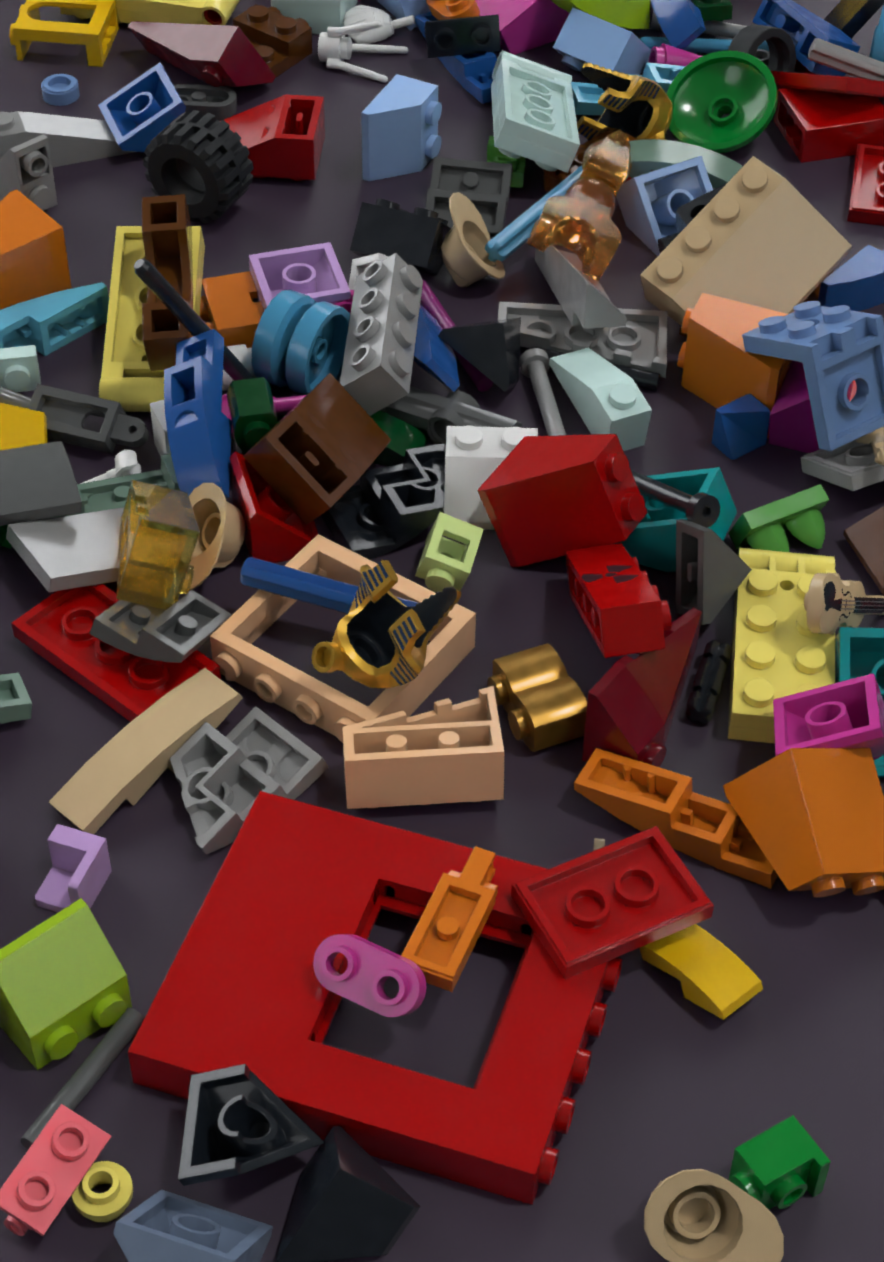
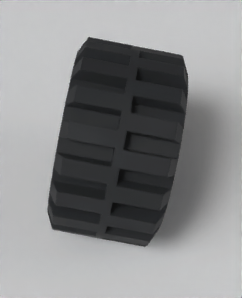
M193 110L191 113H182L150 141L151 143L146 146L144 151L146 156L143 158V166L148 169L145 175L147 181L152 183L153 187L151 189L155 195L185 194L190 221L197 223L200 220L202 223H210L213 219L217 220L246 193L249 189L248 186L253 180V175L250 172L254 168L253 161L247 157L250 152L247 146H243L240 142L242 138L237 132L233 133L229 129L230 125L224 120L220 122L216 119L215 115L211 113L203 115L201 111Z

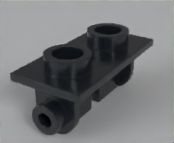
M498 14L425 22L424 29L428 58L501 51Z

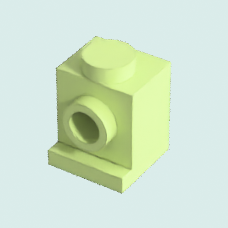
M440 512L427 535L415 576L425 579L426 586L434 592H442L447 587H454L460 591L470 575L484 529Z

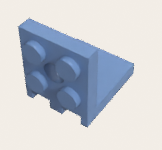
M807 301L794 306V312L786 316L765 318L758 323V328L742 334L745 352L803 362L819 449L833 451L884 426V322L882 315L851 311L847 305L825 307L821 306L819 301ZM855 380L857 385L856 394L849 402L847 397L848 387Z

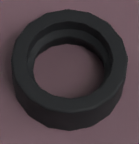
M758 24L749 25L733 38L728 51H740L754 56L758 47L766 40L770 54L769 70L794 72L796 64L795 45L790 35L782 28Z

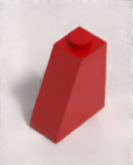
M791 88L778 89L774 122L801 163L856 155L857 144L884 146V106L878 97Z

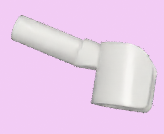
M133 450L119 452L114 458V469L82 483L141 473V465L137 464L136 452Z

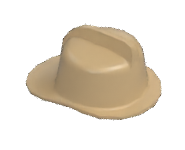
M460 192L453 193L449 198V209L454 225L446 234L441 246L442 258L446 268L456 284L462 288L468 287L489 275L496 279L504 278L505 269L502 261L492 262L488 259L489 254L485 250V245L491 238L481 214L465 195Z
M202 483L196 487L187 498L181 513L179 539L175 552L179 560L177 570L172 572L174 584L182 591H191L200 586L210 575L213 568H224L232 563L244 541L246 528L245 519L241 511L226 501L222 489L214 483Z
M704 1169L682 1170L665 1178L663 1181L661 1180L656 1189L651 1193L644 1209V1230L650 1245L670 1262H781L784 1255V1235L775 1215L760 1201L732 1182Z

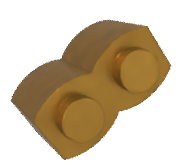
M546 643L493 660V675L488 677V687L494 686L497 706L503 705L508 713L509 725L517 740L523 739L528 748L535 752L584 736L587 700L577 683L568 676L561 658L550 644Z

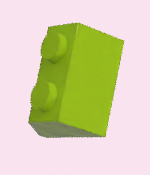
M82 898L0 949V1027L37 1071L52 1060H58L70 1054L79 1042L100 1028L115 1024L126 1009L132 1007L127 974L89 906Z

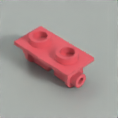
M61 1104L0 1189V1209L8 1214L4 1220L6 1228L18 1236H24L28 1229L44 1236L85 1174L111 1139V1135Z

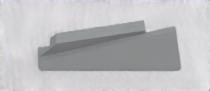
M537 230L535 261L571 325L583 326L584 329L626 326V316L610 301L584 257L558 250Z

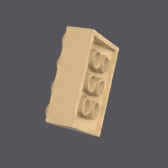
M752 156L641 273L640 277L645 299L661 311H667V315L681 326L687 308L694 309L702 293L790 314L794 312L793 307L803 303L852 250V245L786 178Z

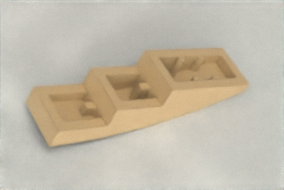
M206 668L202 669L165 694L127 724L74 774L49 803L81 831L95 834L124 800H127L134 806L166 769L174 773L170 758L205 722L216 729L243 697Z

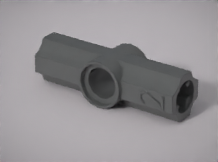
M410 386L408 395L386 407V413L403 420L413 427L427 431L428 436L435 444L444 443L445 446L447 426L470 425L475 427L522 428V422L480 409L477 401L471 395L462 391L450 392L446 397Z

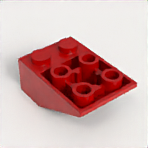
M285 94L224 119L230 125L229 129L233 133L237 132L242 138L240 140L242 145L247 146L250 152L247 157L253 161L254 168L250 173L254 178L275 177L290 178L295 181L315 180L325 140L324 97Z

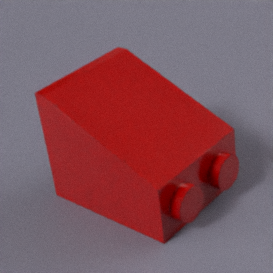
M617 434L525 436L477 490L511 567H521L565 556V551L625 541L648 513L644 498L639 492L629 466L628 458L624 454Z

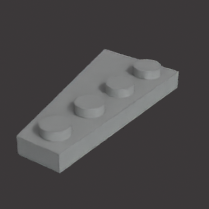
M499 301L498 320L521 317V347L531 349L540 347L563 353H570L589 347L610 363L661 374L660 377H666L667 311L618 308L627 318L626 326L584 329L583 326L571 325L561 305Z

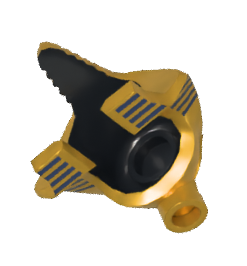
M592 63L583 64L581 71L583 75L605 91L598 100V104L605 107V110L598 121L582 116L577 122L579 134L590 140L603 132L617 130L625 132L638 140H666L665 133L671 124L673 106L671 100L658 83L645 77L612 71Z
M382 560L373 569L368 564L360 567L362 578L349 613L339 621L332 642H319L314 647L311 659L314 668L318 672L332 673L336 670L343 671L352 680L369 688H392L414 680L423 670L427 643L435 630L438 629L439 624L448 616L449 611L458 603L461 598V592L454 587H447L442 592L438 591L435 595H430L429 599H424L422 603L407 607L389 591L398 582V577L390 562Z

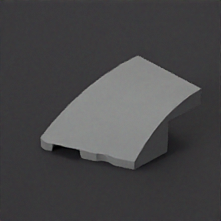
M256 706L226 737L209 723L205 722L170 758L175 777L182 789L181 796L185 808L190 814L197 836L195 837L196 843L205 854L214 852L234 842L259 791L295 800L329 768L323 757Z

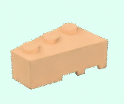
M494 686L479 689V698L452 705L449 698L434 702V710L407 717L403 710L342 727L347 809L504 800V746Z

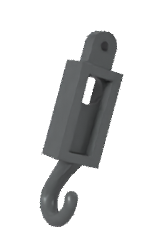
M37 384L32 398L0 387V403L45 413L47 418V439L113 454L116 444L139 447L145 444L149 438V431L145 423L139 418L127 416L119 402ZM89 415L104 418L100 432L83 428L84 421Z

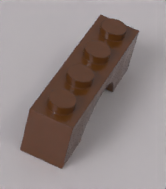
M185 194L142 197V236L145 259L153 264L193 309L192 226ZM147 287V303H142L143 344L150 371H161L175 366L177 343L193 336Z

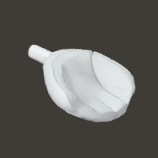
M366 5L352 7L349 11L345 12L343 19L344 26L376 20L381 21L382 25L379 28L348 34L356 44H371L385 40L394 34V29L415 24L414 15L392 20L391 16L385 11Z

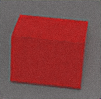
M235 451L229 457L233 505L241 511L245 519L246 530L244 540L250 557L272 563L291 560L319 534L314 520L306 525L243 457L244 455Z

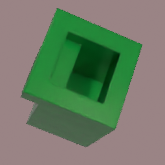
M792 1115L735 1148L729 1181L760 1201L768 1210L776 1205L779 1209H784L798 1201L806 1190L812 1197L823 1192L831 1161L795 1116Z

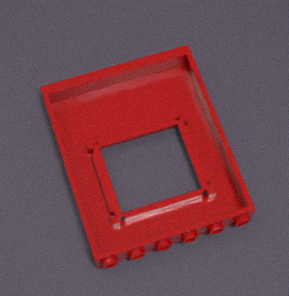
M259 791L128 1050L132 1079L135 1084L188 1100L191 1075L246 1064L322 1140L326 1138L333 1126H341L370 1156L533 1205L540 1183L550 1186L553 1180L560 1150L552 1148L557 1132L567 1135L571 1126L576 1099L569 1098L574 1083L582 1086L585 1083L592 1058V1051L585 1048L589 1036L599 1038L608 1008V1005L601 1003L605 990L615 992L623 959L614 958L564 979L534 930L532 929L531 935L522 933L523 924H528L529 926L530 924L511 896L513 883L548 869L496 855L493 861L495 874L491 884L498 886V893L495 905L480 937L525 950L474 1087H466L325 1045L323 1041L343 997L323 987L315 975L313 961L319 945L328 937L337 934H353L368 940L381 909L420 920L443 872L449 874L453 870L462 873L473 848ZM388 886L394 888L395 897L386 895ZM339 953L334 959V968L342 975L347 970L348 961L344 954Z

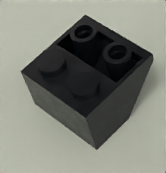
M377 199L375 205L362 202L350 250L360 257L376 253L389 257L397 253L407 265L410 264L419 271L437 275L444 263L441 246L451 228L447 226V220L438 218L439 214L432 210L415 207L414 213H410L400 209V204L384 199Z

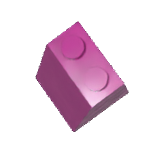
M476 0L480 9L479 16L499 15L500 47L514 55L556 41L569 15V12L558 7L551 0Z

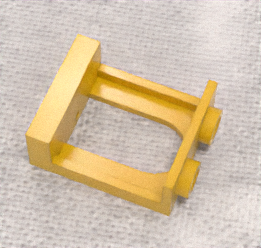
M26 0L25 4H21L19 16L16 22L11 24L9 32L10 43L16 48L17 60L23 61L32 41L86 45L88 66L103 67L119 30L116 0ZM53 6L92 9L95 11L89 24L43 21L40 19L39 7Z

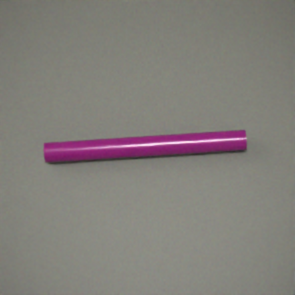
M423 280L420 301L422 306L437 320L442 329L456 326L428 283ZM452 348L455 356L477 389L481 392L489 390L493 382Z

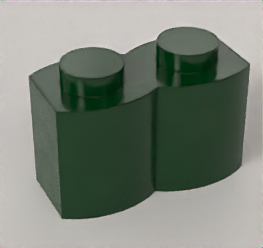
M264 377L232 381L228 388L227 402L232 421L231 442L233 452L236 451L245 455L278 423L271 387Z

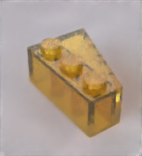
M132 480L120 520L116 599L167 610L178 601L180 593H189L194 575V566L189 564L200 530L187 492Z

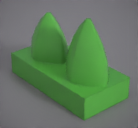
M819 484L743 513L728 534L736 549L749 544L752 549L790 552L788 539L785 534V530L788 529L802 543L816 549H821L825 539V522L821 510L829 501V498L822 485Z

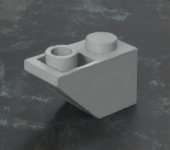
M42 134L9 149L0 158V200L9 192L18 189L43 211L58 205L47 136Z

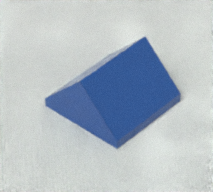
M158 63L98 104L119 147L124 151L144 152L146 146L151 143L150 141L174 119L185 113L186 109L184 102L161 63Z

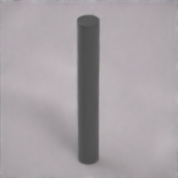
M133 1008L126 1009L20 1139L22 1145L27 1150L61 1104L72 1111L76 1109L138 1032L144 1020L140 1012Z

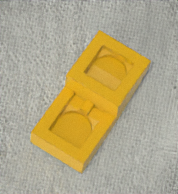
M697 924L640 947L643 960L680 980L684 998L722 1020L763 990L762 981L722 942Z

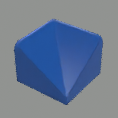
M750 393L717 408L711 443L732 460L766 445L771 413L769 408Z

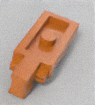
M475 846L462 873L453 870L449 874L443 872L401 955L420 967L425 976L426 983L453 992L495 905L498 886L491 884V881L495 874L493 861L496 853Z

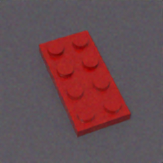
M104 584L56 591L11 623L15 638L130 722L165 694L204 668L221 679L220 666L198 650L194 651L181 663L156 661L122 651L89 634L94 619L122 598Z

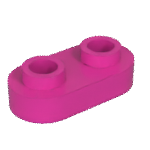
M353 934L330 936L319 945L315 952L313 961L314 972L323 987L382 1016L399 1017L411 1014L420 1007L425 998L427 989L426 979L416 963L360 936ZM339 953L344 954L348 961L347 970L342 975L334 968V959ZM390 976L395 978L399 984V992L393 999L387 996L384 990L385 981Z

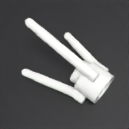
M379 20L344 27H328L327 32L320 33L318 40L319 60L327 62L326 67L328 69H340L382 83L388 81L387 76L346 63L344 59L350 60L352 52L407 54L409 49L405 46L352 44L351 37H345L347 34L379 28L382 25Z

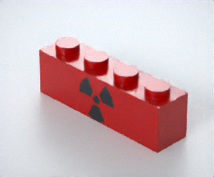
M622 543L565 551L570 597L604 658L666 649L664 631H669L672 627L667 600L661 601L657 586L650 585L647 572L640 570L637 558L631 557Z

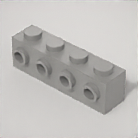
M397 253L383 261H374L363 273L356 276L340 384L369 416L408 395L410 391L423 280L418 270L413 265H407Z

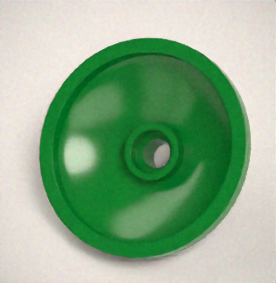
M740 51L713 52L692 61L677 74L666 94L673 106L669 130L678 142L697 145L719 154L734 151L749 144L766 129L777 107L778 92L771 71L755 56ZM725 114H730L727 117L721 118Z

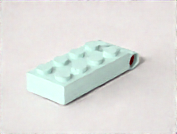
M502 50L494 66L493 82L491 84L494 147H497L502 154L508 157L518 159L522 156L535 161L539 167L545 170L556 171L559 169L568 173L580 146L571 86L572 75Z

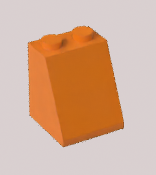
M18 189L9 192L0 201V310L37 297L72 289L63 227Z
M702 293L694 309L687 308L682 322L681 333L687 334V340L681 346L677 366L683 368L681 386L715 408H720L750 393L768 407L771 412L792 360L745 352L742 334L758 328V323L765 318L786 316L788 314Z
M790 748L723 785L725 796L788 891L812 890L813 897L820 898L841 893L849 888H852L853 894L856 896L867 895L884 889V795L870 748Z

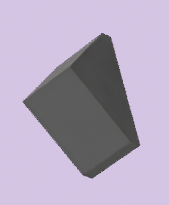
M686 519L676 520L675 613L683 615L694 607L702 611L700 624H711L752 569L713 530Z

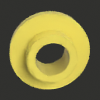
M99 1161L93 1163L71 1195L73 1204L81 1215L95 1222H109L118 1218L128 1207L133 1197V1183L130 1174L123 1166L115 1162ZM98 1185H112L111 1188L104 1193H95L92 1191V1189Z

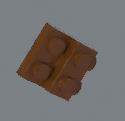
M255 4L233 19V26H239L276 77L313 53L312 27L302 18L286 17L276 7L270 6L267 8Z

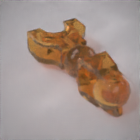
M618 130L607 135L605 139L596 140L587 148L582 159L583 172L581 176L566 191L565 196L548 198L539 220L535 222L526 244L543 253L551 245L568 248L582 262L581 273L597 281L602 277L622 239L621 233L611 220V217L615 210V197L623 182L630 176L632 169V159L629 153L631 147L627 133Z

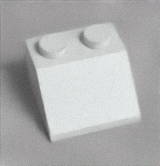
M470 425L447 426L444 513L482 529L494 530L477 490L525 436H538V428L475 427Z

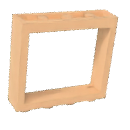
M318 534L285 566L359 586L362 578L360 567L368 564L373 569L377 563ZM397 573L398 582L389 590L396 597L422 603L424 599H429L430 595L436 594ZM258 590L210 635L212 661L220 666V674L224 675L226 680L241 684L255 692L264 701L274 702L296 714L303 722L310 725L314 724L336 736L343 743L342 727L403 710L407 717H410L475 647L476 613L459 604H455L454 608L449 611L448 616L444 618L443 622L439 624L438 629L430 637L429 641L431 642L427 645L425 665L420 674L414 680L404 685L386 688L369 706L360 703L252 645L297 601L295 599Z

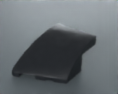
M444 443L406 449L403 464L366 470L360 478L359 485L352 486L330 509L321 514L336 542L372 560L397 549L428 528L436 520L438 514L443 512L446 454Z

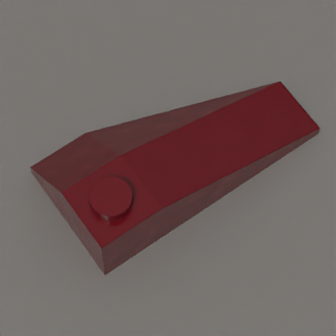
M131 21L128 25V28L149 53L211 86L240 87L272 83L276 78L239 26Z
M693 607L672 622L671 630L664 631L666 649L641 652L636 659L627 655L623 656L615 662L588 692L583 761L587 763L594 750L599 748L650 765L661 766L667 751L665 743L697 648L702 611Z

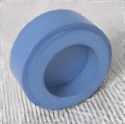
M54 74L45 78L41 83L43 100L50 105H69L78 100L80 96L78 80L71 75Z

